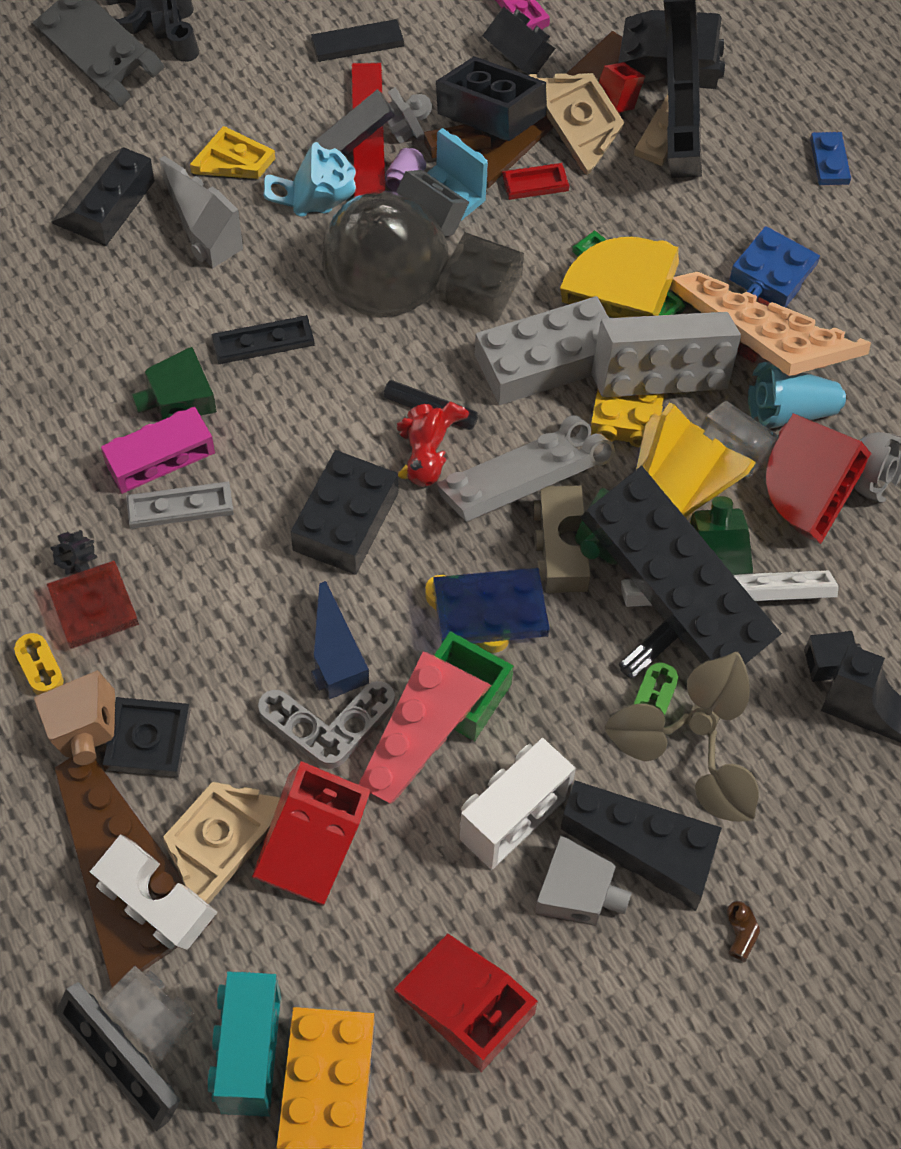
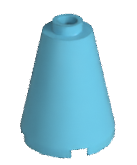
M770 362L759 363L754 369L752 376L758 377L755 386L749 385L748 405L751 418L753 420L758 416L760 423L756 426L758 429H771L783 426L785 423H788L793 413L808 420L834 416L839 413L846 402V393L838 382L805 372L796 376H788Z

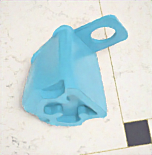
M315 142L309 148L294 181L266 175L264 178V197L268 201L293 207L294 213L300 217L310 212L328 213L332 208L338 206L354 194L356 189L354 182L356 171L353 165L336 148L328 150L321 147L318 142ZM280 184L284 186L287 190V196L279 197L275 195L271 190V185Z

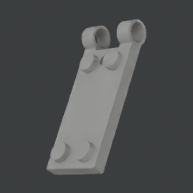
M572 415L561 423L560 430L554 433L543 434L531 443L466 471L452 473L447 479L436 483L441 497L467 522L595 465H605L613 458L615 448L613 443L603 435H591L590 425L579 416ZM577 425H581L579 433L575 437H570L572 429ZM604 443L602 451L598 455L593 456L595 448L599 444ZM582 445H583L582 449H580V450H578V449L576 448V447H578V446H582Z

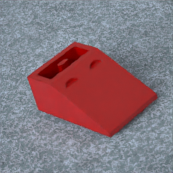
M300 761L288 774L252 878L323 906L359 827L371 790Z
M448 933L394 988V992L481 1073L535 1015L538 1003L508 973Z

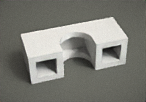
M120 834L90 871L91 874L100 880L96 887L110 899L115 900L118 896L126 902L128 906L124 911L138 923L143 925L147 920L157 929L153 936L166 947L172 949L176 945L188 950L217 914V911L190 888L180 883H177L164 898L153 900L149 894L148 883L151 875L160 863L135 842Z

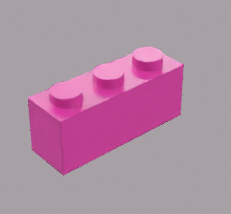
M196 407L185 411H178L169 418L155 424L145 425L136 432L124 437H117L108 444L101 446L105 464L121 494L215 454L212 435Z

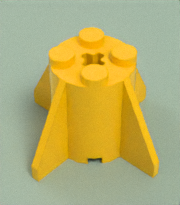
M669 402L661 416L653 413L646 423L636 469L642 465L684 517L689 520L695 510L748 475L755 462L727 448L718 439L714 438L713 441L703 434L705 432L704 429L690 422L675 404Z

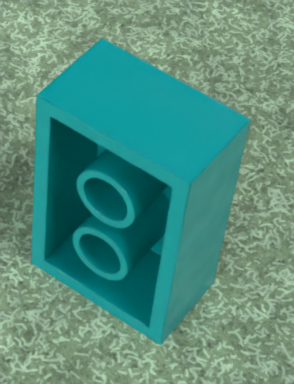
M227 971L226 985L219 984L217 1009L221 1010L222 1024L215 1025L213 1030L212 1049L216 1051L217 1067L210 1066L208 1092H212V1102H216L220 1114L270 1117L281 1003L277 974Z

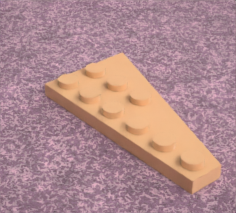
M700 272L673 277L670 285V290L701 313L728 312L741 334L740 342L750 347L763 359L768 360L788 376H796L802 372L825 368L831 364L869 354L871 345L869 341L861 338L857 342L844 338L845 332L837 328L830 330L815 326V319L773 302L769 303L768 306L756 302V295L749 292L743 294L729 291V284Z

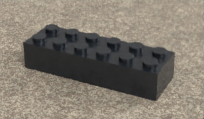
M642 465L589 507L580 517L701 664L727 656L733 652H739L746 665L782 634Z

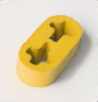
M29 633L20 637L15 643V655L34 693L40 695L63 685L64 680L60 668L43 636L37 633ZM33 645L37 648L40 659L33 662L30 654L27 653L26 647ZM43 668L47 675L51 677L52 683L47 686L41 682L38 672Z

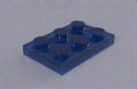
M539 568L433 577V590L441 644L450 631L471 643L549 636L550 628Z

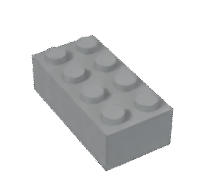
M597 296L476 333L474 355L499 405L592 376L591 370L601 319L609 318Z
M728 312L601 319L591 375L602 398L728 389L741 334Z

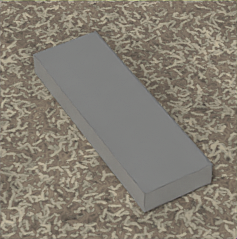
M229 481L126 495L130 529L234 515Z

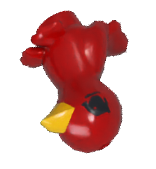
M452 401L443 409H433L429 404H422L412 408L407 414L408 418H404L401 422L397 423V430L401 431L400 436L404 439H409L412 448V454L407 464L398 472V477L409 479L420 487L433 485L439 479L442 467L446 462V458L443 457L446 452L440 451L436 453V450L443 441L447 429L453 423L467 419L469 412Z

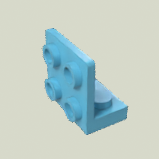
M441 128L437 132L436 166L427 173L469 201L461 219L462 221L486 201L488 162L481 153L468 147L459 137Z

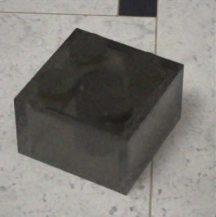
M464 232L439 278V301L498 322L522 276L524 253Z

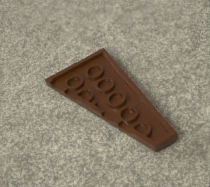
M70 757L56 766L55 772L111 988L114 992L178 946L175 945L172 949H169L153 936L157 929L147 920L142 925L124 911L128 904L118 896L115 900H112L96 887L100 880L91 874L90 871L121 834L135 842L160 863L151 875L148 883L149 894L153 900L164 898L177 883L182 885L184 883L96 759L90 764L78 765L73 761V757Z

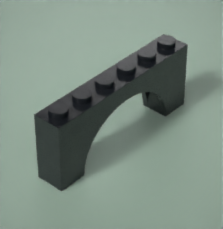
M663 0L668 71L667 141L671 178L702 177L697 0Z

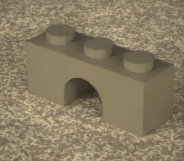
M547 486L540 489L539 500H533V521H540V530H535L536 551H542L543 560H538L537 576L538 582L545 581V593L588 592L590 581L589 559L582 554L580 546L569 545L560 538L566 532L578 531L582 521L580 517L584 513L582 486Z

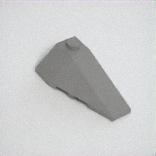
M166 156L159 158L163 180L192 244L191 250L199 262L206 261L214 268L243 250L238 209L213 186L209 189L204 188L202 179L197 176L190 179L183 167Z

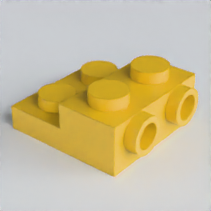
M597 389L591 422V435L601 434L611 442L615 440L626 441L635 447L641 448L646 423L653 413L659 416L662 414L664 393L602 398Z

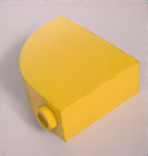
M618 237L600 242L584 251L568 269L560 287L562 303L572 304L597 296L608 317L658 316L679 264L678 247L673 246L667 241H653L640 237Z

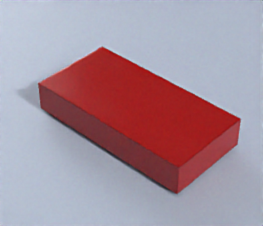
M563 163L502 171V178L509 200L569 191V183Z

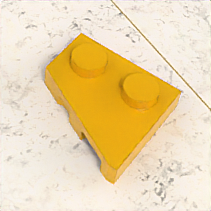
M223 126L190 163L191 173L196 175L259 179L276 159L275 150Z

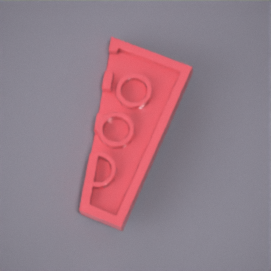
M422 652L358 785L370 789L371 794L382 800L393 803L421 771L427 760L447 740L448 735L458 723L462 722L478 699L492 685L428 652Z

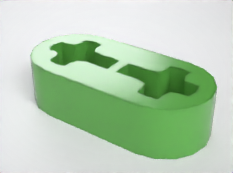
M655 663L650 666L646 671L634 704H648L650 699L655 700V707L661 709L664 715H666L678 682L676 670L667 663ZM660 674H664L667 676V683L663 684L660 692L654 690L655 678H658Z

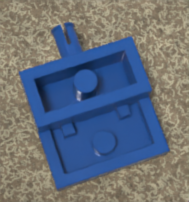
M765 226L732 266L729 280L745 288L746 292L756 295L757 298L761 297L770 303L773 302L786 308L799 292L804 280L818 264L820 255Z

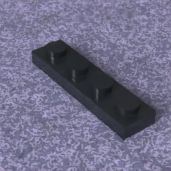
M79 982L66 988L56 1014L152 1127L158 1131L171 1120L181 1101L175 1094L174 1089L158 1075L150 1065L147 1057L139 1052L127 1039L121 1027L109 1018L92 994H89Z

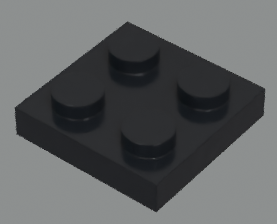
M116 697L114 737L106 745L103 761L104 770L179 778L191 711L190 705L187 703Z

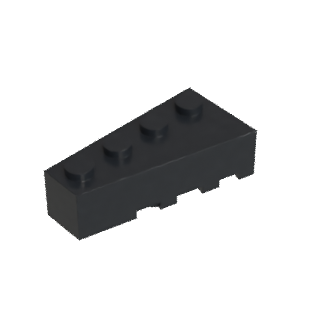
M576 780L574 781L561 824V830L602 855H607L620 863L625 869L632 873L635 872L653 883L658 889L683 901L686 906L695 911L704 892L722 827Z

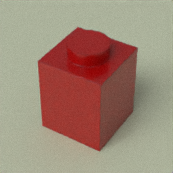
M622 62L605 65L599 84L617 112L620 113L635 108L645 76Z

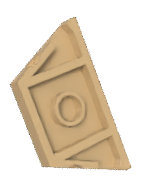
M593 73L577 74L575 76L555 74L554 78H537L546 82L548 119L582 171L586 175L590 174L624 125L623 119ZM530 74V75H528V76L537 78V75H536V74Z
M212 782L163 836L164 844L184 885L209 904L265 839L280 798L259 794L257 789L246 787L236 789L228 784Z

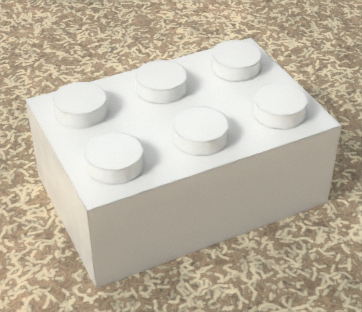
M541 738L534 746L531 744L526 745L515 758L516 763L507 771L504 768L500 769L490 779L488 783L489 788L480 796L477 793L472 795L461 808L459 840L491 870L570 796L576 768L544 738Z

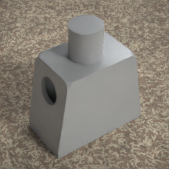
M560 836L537 900L535 913L597 925L602 907L625 915L632 892L610 885L616 868L612 862L568 838Z

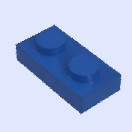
M813 132L810 141L819 185H849L851 175L842 132Z

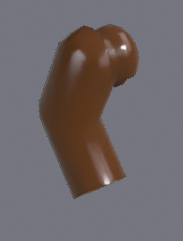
M734 901L728 906L727 915L736 938L728 953L732 957L746 962L760 934V927L750 907L742 901Z

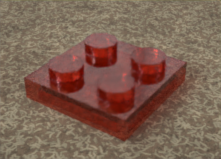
M115 560L47 584L70 649L139 625Z

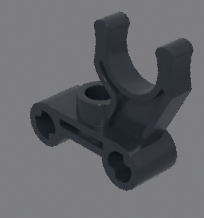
M106 0L108 5L129 3L136 6L127 17L115 19L130 34H136L148 22L152 21L157 40L168 38L173 55L177 60L188 62L196 59L199 55L200 50L193 28L188 22L182 21V19L191 16L194 11L192 0Z

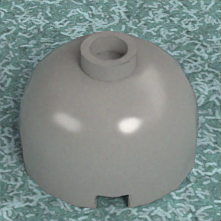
M884 432L870 433L860 439L871 452V455L854 489L866 498L877 502H885L887 498L881 496L890 482L896 487L901 479V437ZM878 480L885 482L882 488H874L873 484H877Z

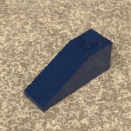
M324 581L319 583L314 646L315 669L311 671V676L317 690L325 689L330 700L369 684V669L327 582Z

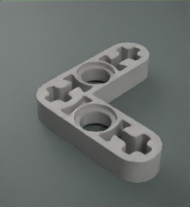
M383 681L371 682L329 726L280 690H271L264 693L259 699L258 709L261 719L320 766L334 769L341 766L392 711L395 703V694L389 684ZM384 693L386 703L377 702L371 708V715L374 716L371 718L366 711L372 704L371 695L379 696ZM270 702L274 705L282 702V711L289 716L284 726L282 724L285 723L282 714L278 711L269 713L268 704ZM351 718H359L363 720L365 727L358 733H351L345 729L344 724ZM301 722H307L313 727L312 733L304 738L297 737L292 732L294 726ZM320 733H323L321 735V742L327 747L331 748L334 744L337 745V756L329 754L327 757L324 756L323 746L316 742Z

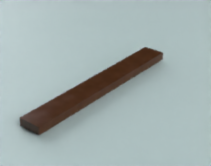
M611 31L566 74L575 76L577 74L593 73L599 82L604 66L619 62L622 36ZM547 115L510 141L501 140L497 137L491 142V148H485L481 152L488 162L487 188H490L502 176V171H508L554 127Z

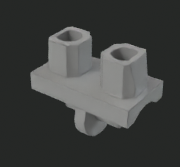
M396 87L388 91L392 99L388 104L395 114L387 122L390 131L395 135L400 144L412 136H415L418 141L423 140L424 132L417 120H423L430 114L432 103L429 97L424 94L412 95L405 103Z

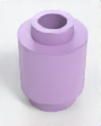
M403 148L399 151L386 171L385 184L389 190L397 191L405 171L425 170L426 161L422 153L413 148Z

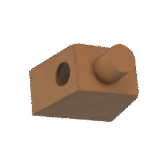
M98 670L34 697L48 739L65 757H73V761L76 764L87 765L95 761V747L111 741L114 737L115 689Z

